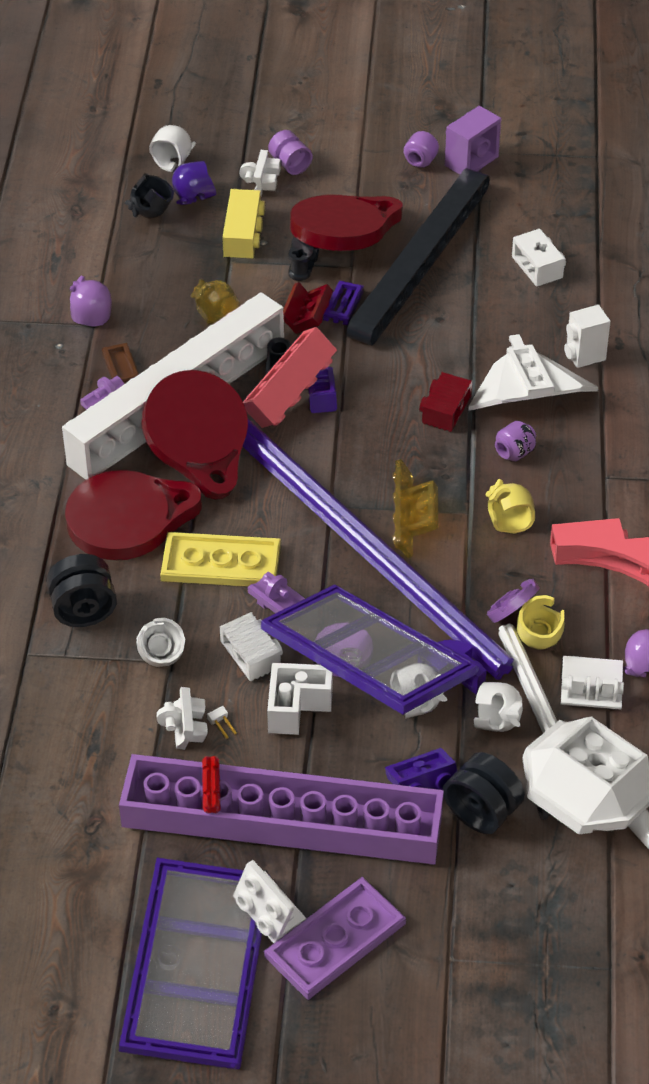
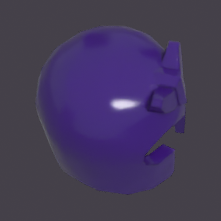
M204 161L182 164L173 173L172 186L179 198L176 201L177 204L195 203V196L203 200L216 195L215 186L208 175L207 166Z

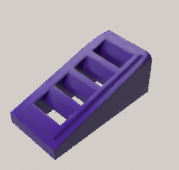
M327 367L318 372L316 382L308 388L310 411L312 413L337 410L333 367Z

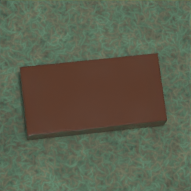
M127 343L102 348V355L111 379L118 376L126 384L130 379L139 375Z

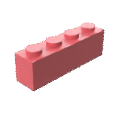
M317 327L304 331L243 401L247 413L261 428L271 425L277 426L286 416L284 412L300 401L301 392L311 387L317 380L316 375L318 372L326 369L332 363L333 359L331 357L337 349Z

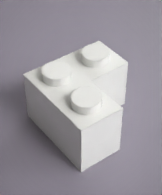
M272 663L267 710L268 733L299 735L301 710L331 712L333 672L321 665Z

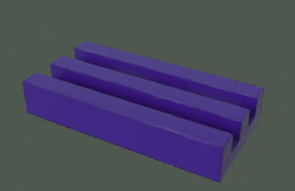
M339 281L329 301V306L325 310L323 320L329 321L330 318H333L334 323H339V320H342L343 325L348 326L364 293V286ZM344 288H346L347 291L341 300L337 312L333 311ZM355 290V293H354V295H353V297H352V299H351V301H350V303H349V305H348V307H347L346 312L343 313L344 310H345V308H346V306H347V304H348V302H349V299H350V297H351L353 291Z

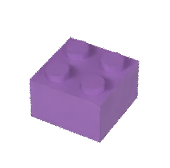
M479 105L447 126L445 166L460 175L465 168L478 171L499 157L501 118Z

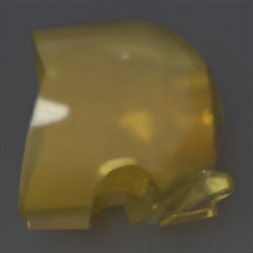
M200 279L198 285L194 287V292L191 294V297L195 299L197 311L209 326L240 307V301L230 285L223 281L214 280L205 283L204 280Z

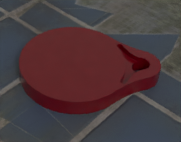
M314 196L304 199L293 206L290 216V230L298 240L316 248L335 251L363 249L378 243L392 226L402 220L403 203L389 196Z
M184 370L165 377L152 389L143 408L142 429L147 444L160 460L198 486L201 493L207 498L218 500L229 496L237 484L239 456L248 430L247 411L242 399L230 384L208 372ZM217 474L221 476L223 483L214 482L210 475Z
M116 470L100 473L82 482L69 496L65 508L67 530L75 545L87 554L106 560H127L140 557L162 544L167 538L168 532L175 531L200 513L202 509L201 491L198 486L191 482L166 480L136 471Z

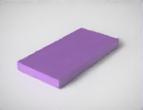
M361 877L264 951V957L309 1000L406 924V917Z

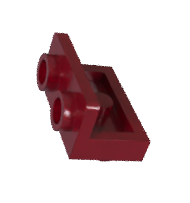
M300 282L294 284L284 306L283 316L284 322L295 334L318 327L322 323V317L329 306L333 293L331 287L326 284L308 292Z

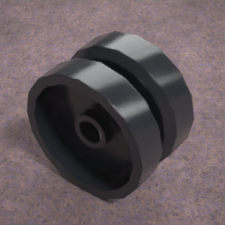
M91 554L68 556L58 561L47 574L46 581L54 616L60 623L69 627L92 626L105 620L114 612L117 605L116 593L112 584L109 567L102 558Z
M484 752L474 753L463 764L461 769L443 785L445 801L454 815L474 831L483 834H493L507 820V816L511 815L521 805L525 796L522 783L514 771L497 757Z

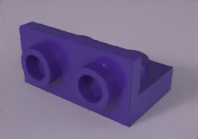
M442 748L387 766L385 771L387 779L394 785L443 790V785L457 772L456 762Z

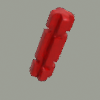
M206 756L202 759L203 810L207 814L218 813L221 810L219 758L217 756Z

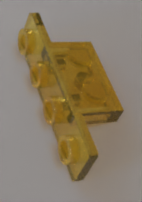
M402 459L396 461V472H393L395 492L393 493L395 513H393L395 534H393V542L397 550H401L406 558L413 557V536L438 529V487L433 480L413 487L412 474Z

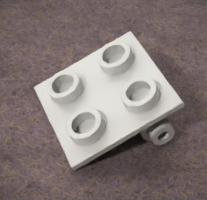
M563 656L561 704L622 709L624 682H622L623 660Z

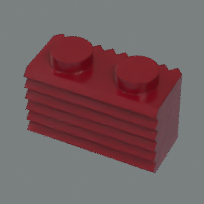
M441 372L439 379L432 381L429 396H424L421 400L419 412H422V423L451 432L472 396V381Z

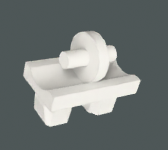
M261 150L257 165L254 162L243 164L239 172L240 177L247 183L255 182V190H260L261 196L263 190L275 191L277 176L280 175L281 160L268 158V150Z
M181 687L180 698L174 703L166 702L164 707L157 712L158 724L165 726L167 731L175 730L176 749L185 750L188 742H203L208 732L207 723L193 721V718L202 719L205 713V699L191 697L190 688Z

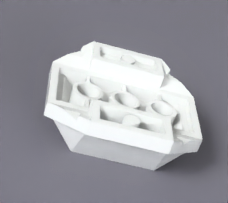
M593 717L571 722L559 720L525 749L523 764L527 780V798L577 834L592 833L593 830L611 831L625 829L649 807V759L647 754Z

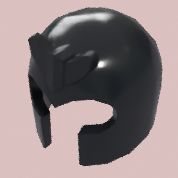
M144 173L133 186L129 197L130 200H126L125 205H128V209L132 211L133 217L141 215L145 218H157L170 205L174 198V191L172 186L164 179Z

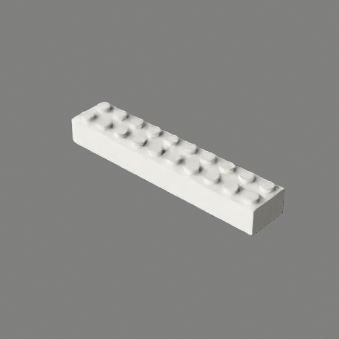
M260 292L234 311L229 312L215 324L210 325L206 330L191 338L181 347L151 365L144 372L130 379L114 392H111L107 397L62 426L67 466L87 480L104 472L147 442L142 429L143 408L152 389L165 377L179 371L199 370L216 375L230 384L267 358L268 342L273 338H284L283 307Z

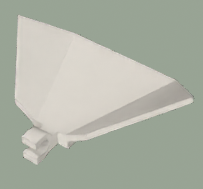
M519 334L509 336V341L512 346L507 348V354L496 361L471 401L469 411L501 403L574 392L598 391V387L548 357L536 352L532 344L524 345Z

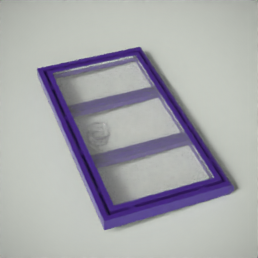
M332 585L261 620V630L402 715L476 675L479 670L478 665L337 585Z
M163 858L156 859L119 1044V1052L231 1069L241 1068L262 936L256 922L246 911H243L238 906L236 899L233 897L244 870Z

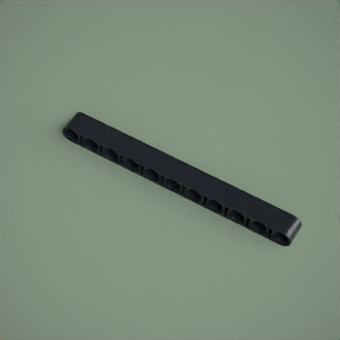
M468 168L463 170L352 317L347 328L348 338L370 346L377 342L483 198L489 187V175Z

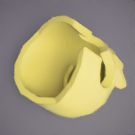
M498 479L496 484L491 486L490 490L486 492V496L489 497L488 511L495 529L500 532L513 534L526 531L535 521L534 503L530 492L522 485L514 483L503 484V480Z
M547 595L535 596L529 599L519 611L517 633L521 641L528 647L538 650L554 646L561 639L565 624L564 610L559 613L544 606L552 607L554 604L553 597Z

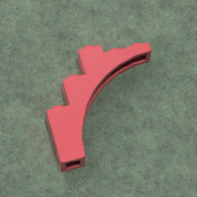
M619 518L552 524L550 546L555 565L580 564L602 567L623 573L649 587V537L628 539V532L626 529H622Z

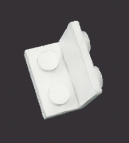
M252 860L246 864L233 897L236 899L238 906L243 911H246L256 922L259 931L275 943L306 920V918L255 861Z

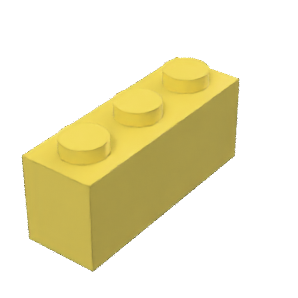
M231 189L223 232V257L254 258L255 248L260 247V233H257L262 232L263 218L260 216L265 214V201H261L260 190Z

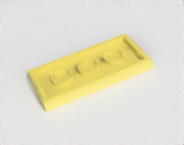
M168 532L160 574L161 581L250 586L262 579L268 571L277 576L281 539Z

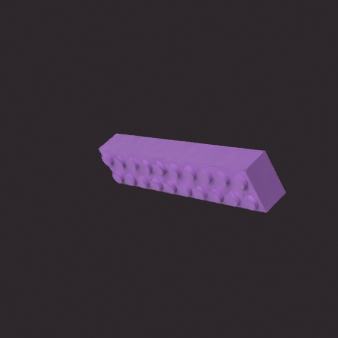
M131 755L119 803L122 827L436 864L444 790L220 764L221 810L218 813L207 814L203 810L202 762Z

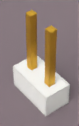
M221 706L207 713V719L211 725L216 723L224 737L228 739L229 737L219 724V721L224 719L233 734L236 735L237 732L227 719L228 712L224 706Z

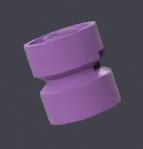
M290 130L280 131L270 140L268 145L270 155L275 159H280L281 166L288 173L297 175L308 168L312 161V152Z

